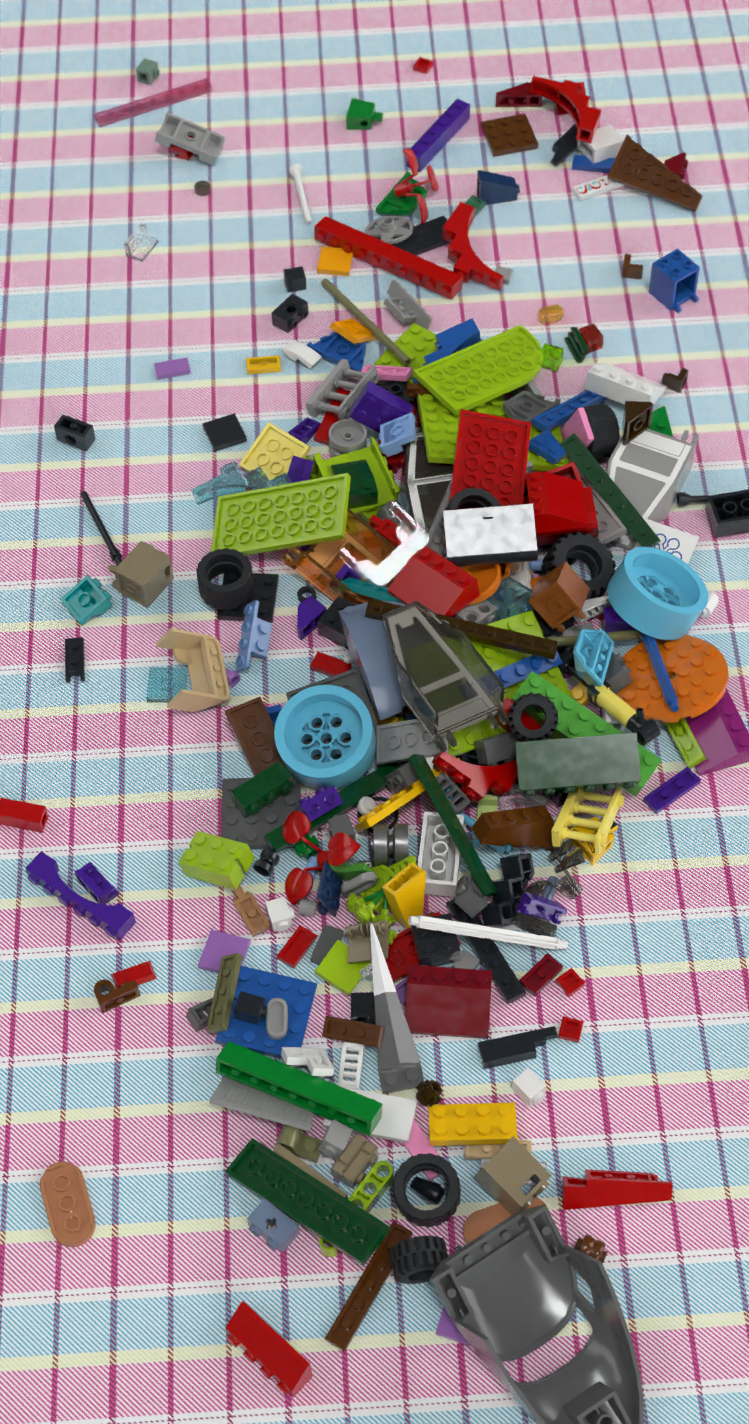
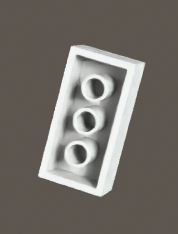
M424 811L418 866L426 872L425 894L455 897L461 854L439 813ZM456 814L464 828V815Z

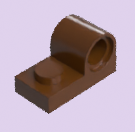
M105 979L99 980L94 985V993L102 1014L141 996L135 980L125 982L117 989L114 988L111 981ZM109 991L108 994L101 995L102 992Z

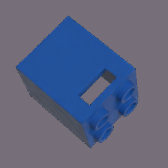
M679 249L670 252L652 263L649 293L670 311L681 312L680 305L690 299L695 303L699 301L696 289L700 267Z

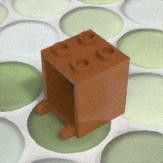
M565 561L537 581L528 602L552 629L556 627L562 633L565 631L562 623L576 614L581 620L585 618L582 607L590 588Z

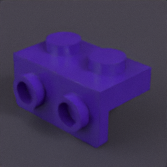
M334 785L328 789L324 786L315 791L316 796L310 799L307 796L298 801L300 805L295 810L304 812L311 822L342 804L343 800Z

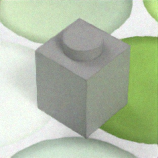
M334 1119L326 1129L317 1150L323 1152L327 1157L337 1160L344 1151L353 1129Z

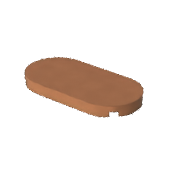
M56 1162L45 1170L40 1179L41 1195L55 1240L66 1247H78L85 1244L94 1234L96 1228L94 1212L81 1170L69 1162Z
M532 1196L535 1200L526 1209L545 1203L538 1197ZM500 1203L475 1211L466 1219L464 1224L463 1237L466 1245L512 1215Z

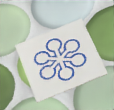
M646 519V523L661 540L653 548L673 554L688 564L699 537ZM636 542L634 548L641 547V545Z

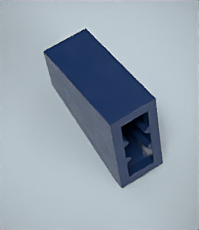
M477 170V198L480 206L517 201L520 187L519 184H516L514 177Z

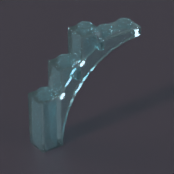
M233 461L220 468L221 475L212 478L191 491L196 503L200 505L218 498V496L289 484L292 481L286 472L269 480L261 467L251 470L244 475L236 461Z

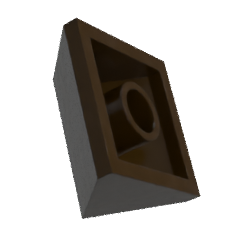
M625 401L622 422V444L624 446L650 428L653 410L652 402Z

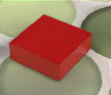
M419 57L413 65V70L427 74L433 66V61Z
M572 968L555 980V983L568 997L585 986V982Z
M563 1016L558 1038L579 1043L584 1021Z

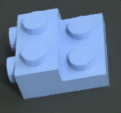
M412 412L380 425L379 438L381 444L379 447L382 454H386L387 457L396 455L403 451V444L416 440L415 417Z

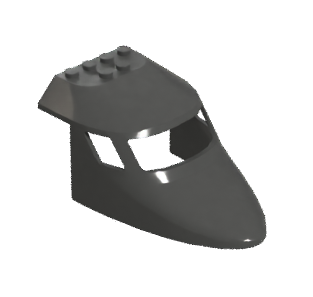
M545 1204L516 1212L440 1262L430 1279L448 1315L467 1343L472 1346L490 1371L537 1424H643L644 1397L639 1366L622 1308L608 1274L600 1260L565 1244ZM576 1271L590 1287L594 1308L578 1289ZM576 1307H578L593 1329L584 1348L564 1366L537 1381L521 1383L515 1381L501 1361H514L544 1345L569 1323Z

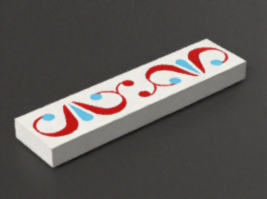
M606 175L572 187V192L581 201L625 185L608 179Z

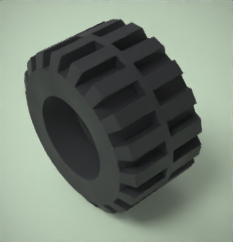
M532 692L527 695H521L510 707L508 715L510 730L522 742L549 739L555 732L558 724V711L555 704L547 696H543L540 693L533 694ZM529 707H537L545 715L543 726L537 730L527 729L521 721L522 713Z
M430 1235L403 1240L394 1245L389 1251L394 1280L404 1284H418L431 1281L430 1277L440 1262L448 1257L445 1240L441 1237Z

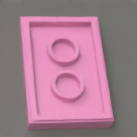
M584 407L578 408L560 430L563 441L575 433L586 448L595 439Z

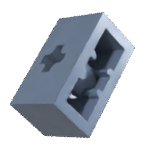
M265 1198L247 1218L248 1229L257 1237L261 1235L266 1239V1244L274 1251L278 1249L283 1253L300 1233L299 1225ZM270 1225L271 1227H274L276 1225V1229H268V1226Z

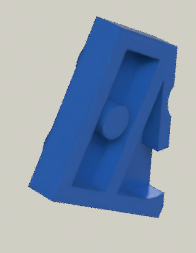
M547 429L529 440V450L552 464H556L565 458L566 451L550 430Z

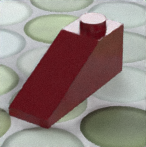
M526 82L497 92L495 107H542V96L530 93L531 82Z

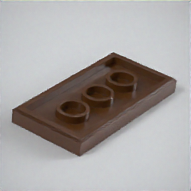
M261 697L225 711V715L253 776H256L277 761H280L285 767L276 747L275 727Z

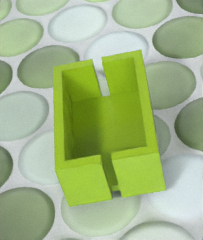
M197 831L189 843L190 849L186 848L178 863L187 877L237 890L245 876L243 872L248 871L255 857L248 844Z

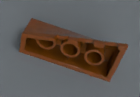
M545 805L482 813L472 827L480 844L496 846L510 844L515 848L530 846V849L538 850L539 847H542L546 851L554 850L551 834L554 820Z

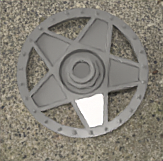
M385 216L369 223L365 233L372 237H381V240L388 244H394L407 239L412 234L413 224L409 219L402 216ZM408 224L409 230L403 227Z

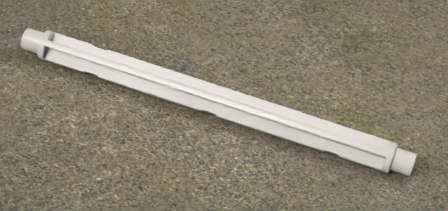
M418 915L410 916L408 920L409 925H414L417 928L489 938L491 940L538 946L541 948L566 950L568 945L567 941L556 937Z

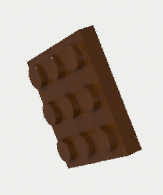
M526 114L481 122V129L493 157L538 149L537 139Z

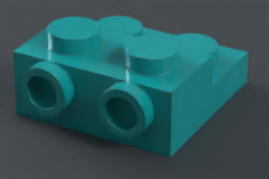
M86 575L61 598V601L82 626L95 614L100 616L113 604L110 600L112 596L107 590L102 591L101 587L103 585L96 577L92 579L89 575Z

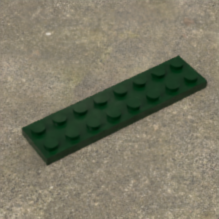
M253 1138L225 1170L229 1178L261 1199L265 1198L285 1215L362 1266H364L390 1232V1227Z

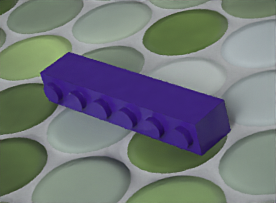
M456 99L410 148L416 155L418 172H421L470 119L469 103Z

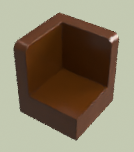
M625 254L622 278L642 279L643 265L630 264L631 254Z

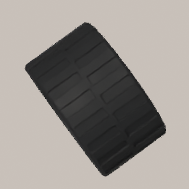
M607 404L585 406L584 409L595 438L587 447L588 451L595 459L611 457L620 438L618 420L613 409Z
M471 487L457 492L444 511L457 510L463 506L483 508L500 506V504L490 492L481 488ZM442 517V528L444 530V519Z
M229 548L217 549L209 552L199 561L198 568L196 569L199 593L207 605L218 610H231L244 605L251 598L254 592L252 565L248 557L242 552ZM225 573L240 576L236 582L228 585H217L211 582L216 576Z
M432 1153L417 1154L403 1162L395 1173V1179L393 1180L394 1199L400 1213L409 1222L420 1227L439 1226L443 1222H447L457 1211L461 1195L459 1177L455 1168L443 1157L433 1155ZM427 1170L441 1174L448 1185V1195L445 1202L433 1210H419L409 1202L406 1195V1187L410 1178L421 1171Z

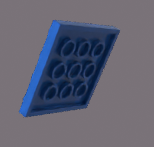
M241 966L228 1030L218 1032L215 1043L226 1045L230 1041L254 1052L283 1059L281 1056L282 1047H302L317 983ZM240 991L265 998L264 1006H267L268 1002L273 998H281L287 1003L288 1029L283 1039L273 1040L267 1035L266 1015L264 1019L260 1018L258 1025L234 1018V1008Z

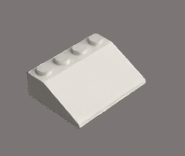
M596 363L587 373L584 389L625 404V401L652 402L654 405L665 392L667 386L608 363Z

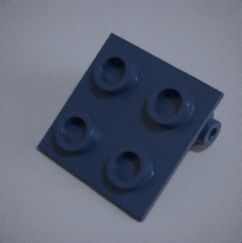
M324 862L317 892V899L319 900L317 909L319 914L325 915L327 912H330L333 917H336L337 909L340 906V887L343 881L327 862Z

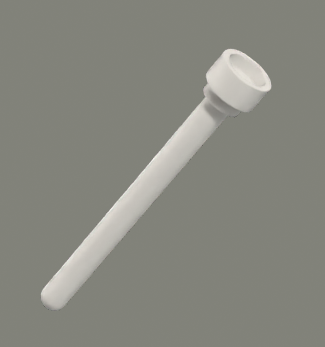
M293 164L289 167L290 176L295 179L304 219L309 224L311 223V216L301 181L302 168L299 164Z

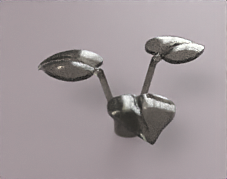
M567 839L562 843L561 847H555L547 858L549 862L558 860L559 864L554 869L556 873L561 871L565 873V876L559 880L560 886L548 880L538 879L527 887V893L538 896L543 892L546 885L557 889L560 893L564 891L570 899L577 897L582 892L583 888L567 870L573 866L585 863L583 850L580 847L570 851L574 844V839Z

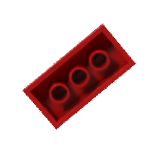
M242 1301L225 1328L228 1335L226 1337L227 1340L235 1348L239 1345L244 1350L243 1355L252 1364L255 1361L261 1367L259 1369L260 1372L267 1379L272 1377L278 1383L276 1387L284 1395L289 1393L294 1398L313 1377L310 1363L251 1307Z

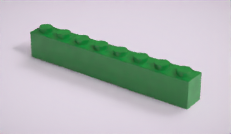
M228 1041L216 1058V1073L332 1121L335 1119L347 1127L370 1136L381 1119L382 1103L340 1087L335 1083L312 1076L298 1068L271 1059L241 1045Z

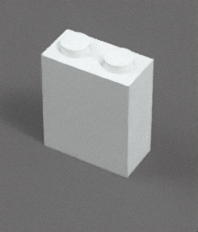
M611 125L597 128L592 143L577 141V149L594 164L616 157L625 138Z

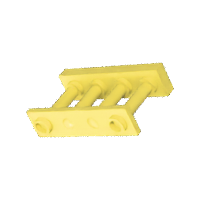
M617 786L613 796L583 792V788L576 789L574 793H569L551 830L552 845L561 847L563 840L567 838L595 843V853L599 854L602 847L606 846L607 835L619 808L623 807L624 804L621 787ZM584 800H591L610 804L608 809L580 803ZM581 812L604 816L601 822L574 816ZM576 825L598 829V831L594 835L568 829Z

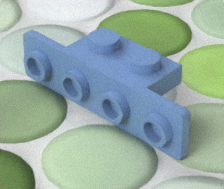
M257 600L247 604L244 609V622L241 626L242 634L238 644L239 653L235 662L236 672L239 673L248 669L251 655L265 659L268 654L272 624L257 618L259 601Z

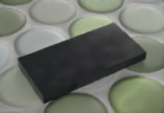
M443 215L414 226L412 234L407 239L391 245L417 256L451 243L442 239V228L448 220Z

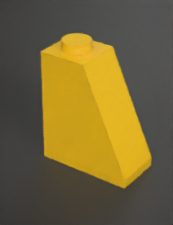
M413 862L382 886L393 916L397 922L407 929L410 927L408 924L409 917L423 916L426 872Z

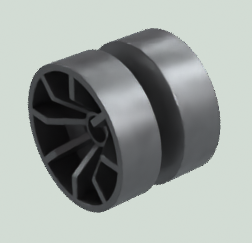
M408 823L394 824L393 835H389L387 824L374 825V835H371V855H374V866H388L389 855H393L394 863L409 857Z

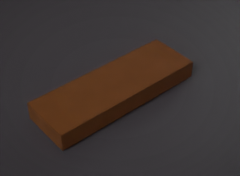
M325 1016L322 1037L381 1048L384 1026Z

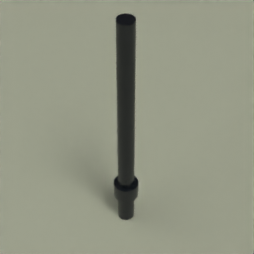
M83 491L80 495L110 551L109 555L112 561L118 566L123 561L122 554L119 549H116L88 493Z

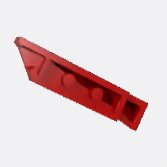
M585 1169V1179L563 1176L562 1206L564 1210L670 1201L672 1199L673 1182L658 1181V1175L653 1173Z

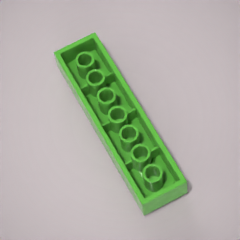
M531 671L511 699L514 702L521 695L533 692V694L540 693L543 696H547L551 702L553 701L558 711V724L550 739L624 734L533 671ZM529 707L524 710L537 723L543 726L545 715L541 709ZM638 744L641 781L635 788L624 789L635 797L642 790L662 760L640 744Z

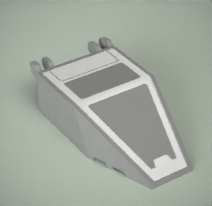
M647 429L626 446L622 444L621 436L609 459L606 473L644 520L649 519L660 523L667 518L677 498V493L680 492L691 471L699 434L695 433L691 443L686 442L689 435L688 430L684 431L680 440ZM627 529V534L608 544L630 551L634 548L637 540Z

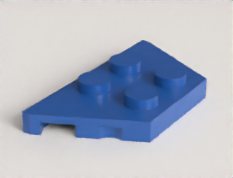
M334 332L329 336L320 338V341L312 344L310 342L307 344L309 348L335 364H338L341 359H346L351 370L362 371L366 353V344L363 342L354 344L337 332Z

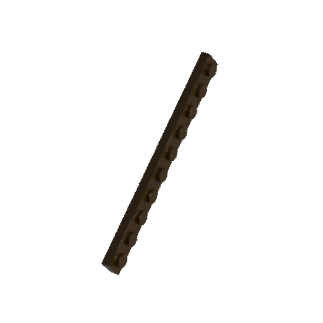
M369 599L365 617L387 622L386 617L409 607ZM418 610L438 634L554 660L558 641ZM413 618L414 625L410 627L425 630L420 622Z

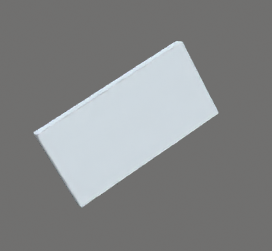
M343 1087L382 1103L381 1119L370 1137L402 1143L409 1142L417 1100ZM325 1118L324 1128H328L332 1120ZM354 1129L352 1131L354 1134L369 1136Z

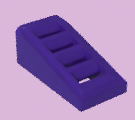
M307 417L290 430L288 434L307 444L317 432L321 423Z

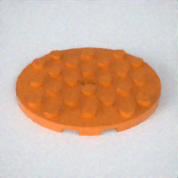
M687 635L676 640L655 638L669 677L675 676V678H670L678 699L679 710L672 712L670 707L667 706L644 642L639 643L623 656L625 664L631 670L630 676L633 681L616 693V695L635 711L637 708H643L646 720L658 719L666 723L679 722L680 718L688 716L691 718L699 716L719 702L729 682L727 662L723 654L711 643Z

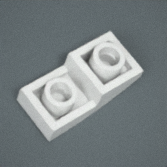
M292 341L283 349V352L294 362L299 359L309 369L319 362L322 357L313 349L296 341Z

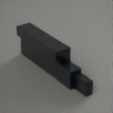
M576 124L553 145L552 151L555 154L550 163L556 167L577 149Z
M555 1026L478 1042V1050L483 1068L487 1069L537 1058L535 1047L546 1045V1040L558 1037Z

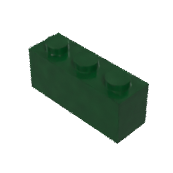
M277 761L231 791L232 802L247 818L250 815L256 814L265 805L273 803L283 793H288L294 787L293 776L280 761Z

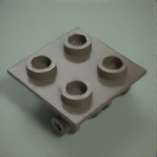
M379 920L373 923L366 922V924L360 923L358 925L349 924L348 927H345V933L349 935L348 963L372 961L370 924L374 926L384 958H388L389 920Z

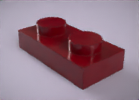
M547 953L519 982L535 997L563 970V966Z

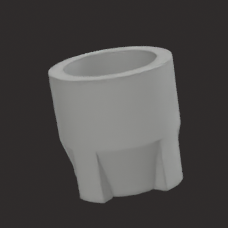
M309 899L300 900L298 914L314 917L317 901Z

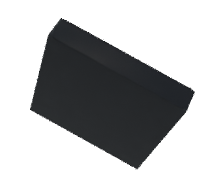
M235 413L202 423L214 452L247 441V437Z

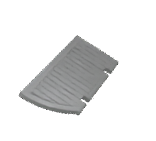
M225 1076L209 1100V1103L306 1131H310L312 1126V1112Z

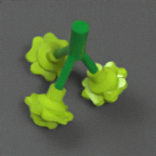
M383 889L367 897L363 896L360 898L353 892L348 896L346 901L347 909L349 912L356 914L357 919L361 920V922L389 920V927H391L392 923L397 922L395 917L389 914L387 899ZM383 897L381 912L375 916L373 914L375 905Z

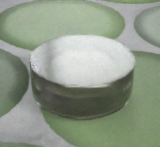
M198 181L194 185L197 195L205 196L210 193V184L207 181Z

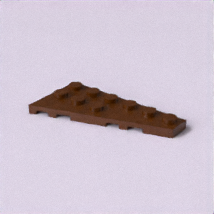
M628 134L607 175L608 179L694 212L697 211L703 196L692 186L682 181L676 173L671 172L654 155L644 150L639 143L633 141Z

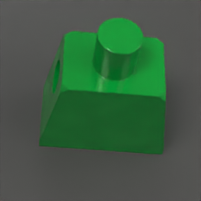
M356 98L351 99L346 115V130H370L374 122L383 121V113L375 112L374 103Z

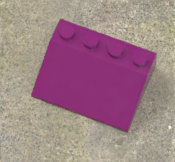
M725 688L726 691L723 697L711 709L694 718L690 716L685 717L707 758L694 766L699 776L749 762V732L727 688Z

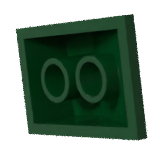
M366 459L331 465L333 475L348 473L351 476L348 509L378 504L377 486Z

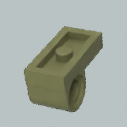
M283 1125L276 1145L279 1143L298 1158L314 1163L318 1162L321 1151L317 1150L321 1139L303 1134L302 1129Z

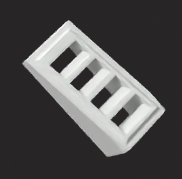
M608 596L585 600L582 607L585 618L581 620L576 614L573 616L577 623H581L602 614L604 607H612Z
M343 1043L338 1086L359 1090L364 1058L363 1044ZM346 1060L358 1061V1063H347ZM345 1069H351V1070H357V1071H356V1072H346ZM344 1077L356 1078L355 1081H346L343 1079Z

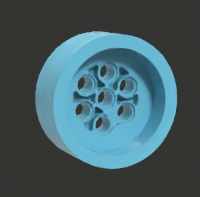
M637 547L630 550L607 585L608 599L618 615L636 630L662 640H676L686 635L706 607L709 598L703 580L687 563L673 554L653 547Z
M317 685L304 689L287 701L277 717L274 736L281 759L293 778L309 788L319 790L325 786L328 789L333 785L335 789L346 787L361 778L374 760L377 741L370 713L363 701L345 688L334 685ZM336 722L342 723L339 727H333ZM316 723H322L321 727L314 728ZM327 738L332 739L328 744L323 743ZM345 738H351L348 743H343L342 741ZM312 739L310 744H303L305 740ZM335 754H341L339 759H332ZM315 755H322L319 760H313Z

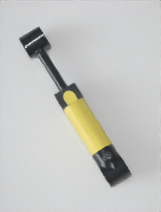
M568 650L559 654L563 662L558 666L561 674L570 673L586 686L587 700L596 708L598 706L602 707L631 733H637V742L640 745L644 746L660 736L661 732L658 725L652 719L646 720L644 718L643 708H637L635 711L611 691V685L605 680L600 687L588 685L576 672L574 655Z

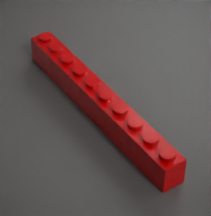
M324 216L314 226L315 240L334 248H342L348 254L352 252L353 256L446 298L452 300L462 290L463 276L334 219Z

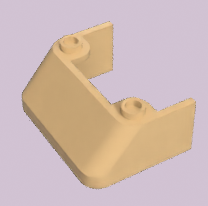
M170 628L156 643V647L171 649L177 662L188 665L192 691L182 689L167 704V708L196 712L224 703L230 697V690L219 640L211 635Z

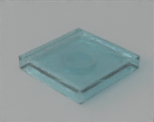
M150 667L146 696L147 702L169 703L182 689L186 690L187 668Z

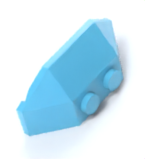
M603 629L580 630L573 650L578 676L588 685L599 687L604 683L614 647L613 640Z

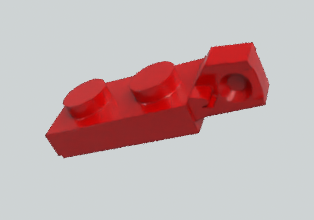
M373 515L369 519V526L373 528V531L402 552H405L416 542L414 535L388 518L381 520Z

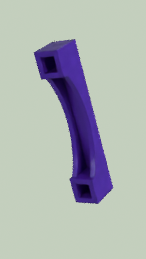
M42 851L25 868L28 875L27 879L32 884L40 885L48 895L51 896L53 894L60 903L65 906H71L76 914L81 917L84 915L95 927L100 926L112 938L115 936L121 940L136 923L134 913L121 904L117 903L114 906L95 903L72 891L58 875L59 868L57 862Z

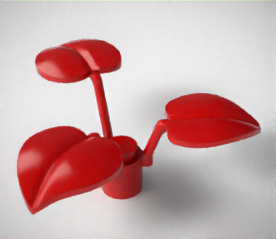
M406 148L402 151L407 157L413 174L402 180L400 184L394 185V190L398 198L402 196L417 197L421 213V224H423L429 217L427 204L420 193H411L413 192V187L430 182L432 190L437 192L439 186L431 165L427 166L428 180L416 184L407 182L418 175V162L414 151Z
M293 811L288 815L283 826V837L286 842L291 844L297 843L301 838L302 841L318 851L317 861L320 866L306 867L304 870L296 867L288 874L285 881V892L288 900L293 905H296L298 901L305 898L313 887V877L308 871H322L324 862H327L329 865L339 866L350 859L361 847L348 834L339 832L329 840V851L321 850L304 837L310 831L311 824L307 815L300 811Z

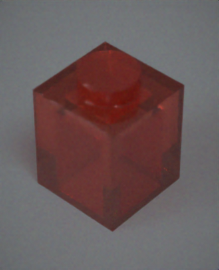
M594 323L579 329L583 340L590 350L588 354L603 348L604 336Z

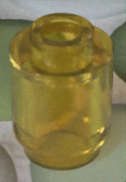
M559 304L542 307L538 310L540 323L547 324L560 321L564 316L563 308Z

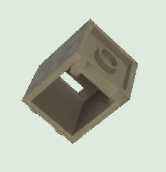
M142 541L137 544L118 566H109V572L113 573L116 578L112 582L113 588L117 589L120 594L146 608L156 600L174 579L170 556L166 552H161L151 544H146Z
M512 1136L474 1177L513 1215L517 1211L525 1210L535 1200L532 1196L536 1198L549 1185L547 1180L552 1175ZM531 1179L535 1185L525 1195L520 1188Z

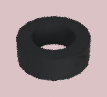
M310 586L301 587L297 592L300 602L307 599L302 596L304 593H310L313 598H317L315 589Z

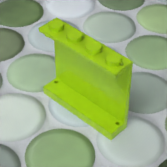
M371 437V446L325 460H323L320 453L313 454V465L319 478L333 476L331 465L366 459L377 486L378 504L348 509L347 517L382 507L392 500L398 501L400 488L398 484L394 483L393 473L391 470H388L386 457H382L380 444L375 442L374 437Z

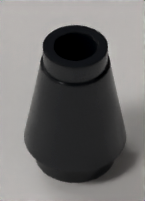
M417 1176L413 1179L410 1186L411 1189L430 1204H439L445 1193V1189L441 1187L440 1183Z

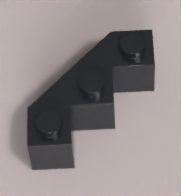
M531 853L515 854L500 858L503 878L493 881L498 893L493 896L494 902L487 904L481 910L484 926L503 925L516 921L519 914L516 909L523 893L528 891L526 888L528 881L532 880L535 873Z

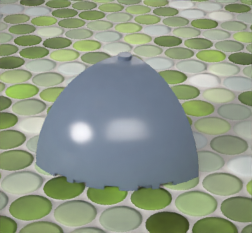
M383 601V602L392 603V604H396V605L405 606V607H409V608H410V606L405 605V604H402V603L391 602V601ZM368 602L356 606H348L344 610L339 611L349 653L354 664L359 668L370 703L379 719L383 720L402 712V707L409 704L405 699L388 623L365 617ZM399 625L395 626L401 651L434 641L425 630L411 627L401 629ZM406 669L410 689L414 691L415 687Z

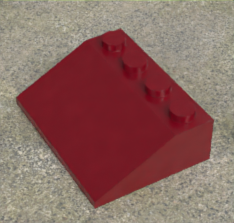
M408 964L405 1018L410 1033L488 1039L492 970Z

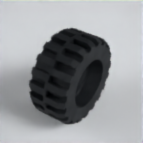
M575 532L574 534H565L564 537L557 539L542 561L541 572L545 573L543 575L545 576L564 563L566 558H575L587 565L592 576V580H583L590 588L586 600L601 597L607 591L608 582L616 571L614 569L616 564L615 560H612V552L607 550L608 547L605 543L599 542L600 539L597 537L593 538L588 533L582 535L581 532Z

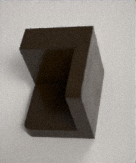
M682 368L678 376L664 373L662 384L666 385L670 390L681 393L687 382L689 370Z

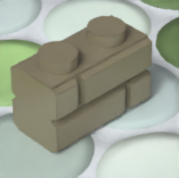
M355 1134L331 1167V1175L346 1186L354 1189L356 1184L360 1185L366 1177L365 1171L368 1167H373L378 1161L377 1146L362 1136Z

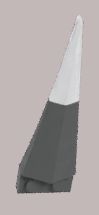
M370 924L376 1025L384 1026L381 1048L377 1047L378 1072L382 1093L387 1094L416 1088L418 1084L424 1081L421 1062L373 924Z

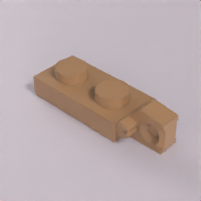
M240 885L237 890L233 889L232 892L235 898L232 901L252 937L270 929L271 925L253 894L249 891L244 893Z

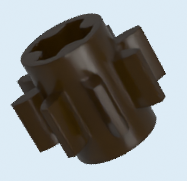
M427 1079L416 1086L418 1090L416 1098L421 1105L432 1107L442 1100L439 1096L442 1093V1088L436 1081H429Z

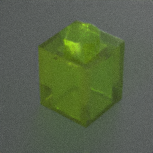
M544 343L541 350L543 355L541 368L558 372L563 361L564 348Z

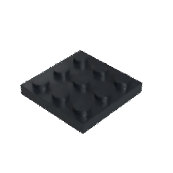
M225 573L222 585L232 584L240 576ZM253 573L254 592L251 598L244 605L236 609L218 610V620L244 621L246 605L257 600L259 601L257 618L273 623L279 574Z

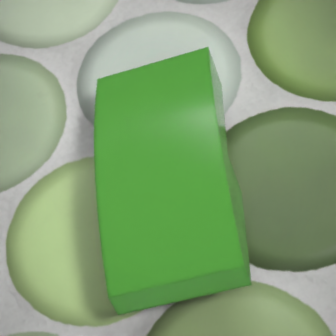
M347 861L339 866L329 865L341 880L346 881L360 874L373 872L364 862L355 863L352 866Z

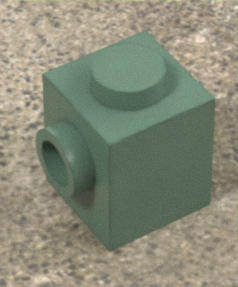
M144 58L136 68L137 81L151 85L160 74L158 62Z

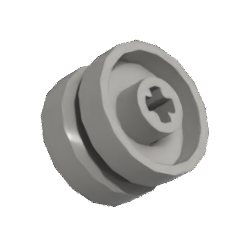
M351 419L339 420L330 427L329 453L331 457L367 447V430L358 421Z

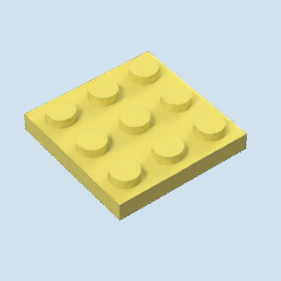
M268 422L239 463V466L254 476L261 478L272 487L284 485L292 457L297 456L305 459L311 448Z

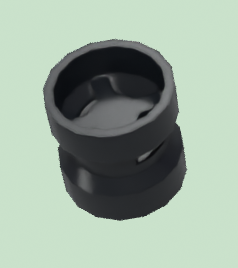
M263 849L260 853V859L256 860L253 868L260 875L270 877L273 867L278 864L280 857L272 850Z

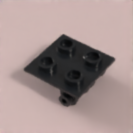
M374 992L351 993V1020L376 1025Z

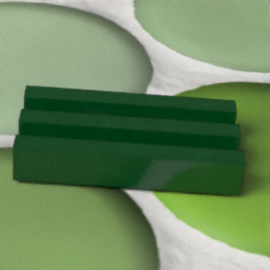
M571 327L572 332H568V337H565L564 340L576 362L582 363L590 350L577 327Z

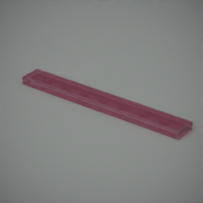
M205 78L93 114L94 119L100 128L213 92V87L208 79Z

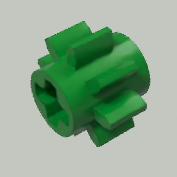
M308 834L304 835L307 840L320 847L319 840L315 835L311 837ZM301 838L296 843L295 851L300 858L305 856L309 859L318 853V851L302 841Z

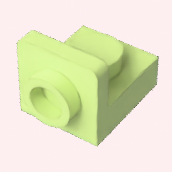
M485 795L483 799L478 801L477 819L482 813L497 811V796Z

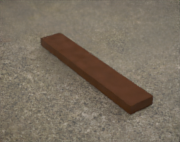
M393 1221L390 1226V1232L380 1243L326 1335V1342L343 1352L346 1351L393 1270L389 1254L390 1249L399 1242L411 1238L413 1235L412 1231Z

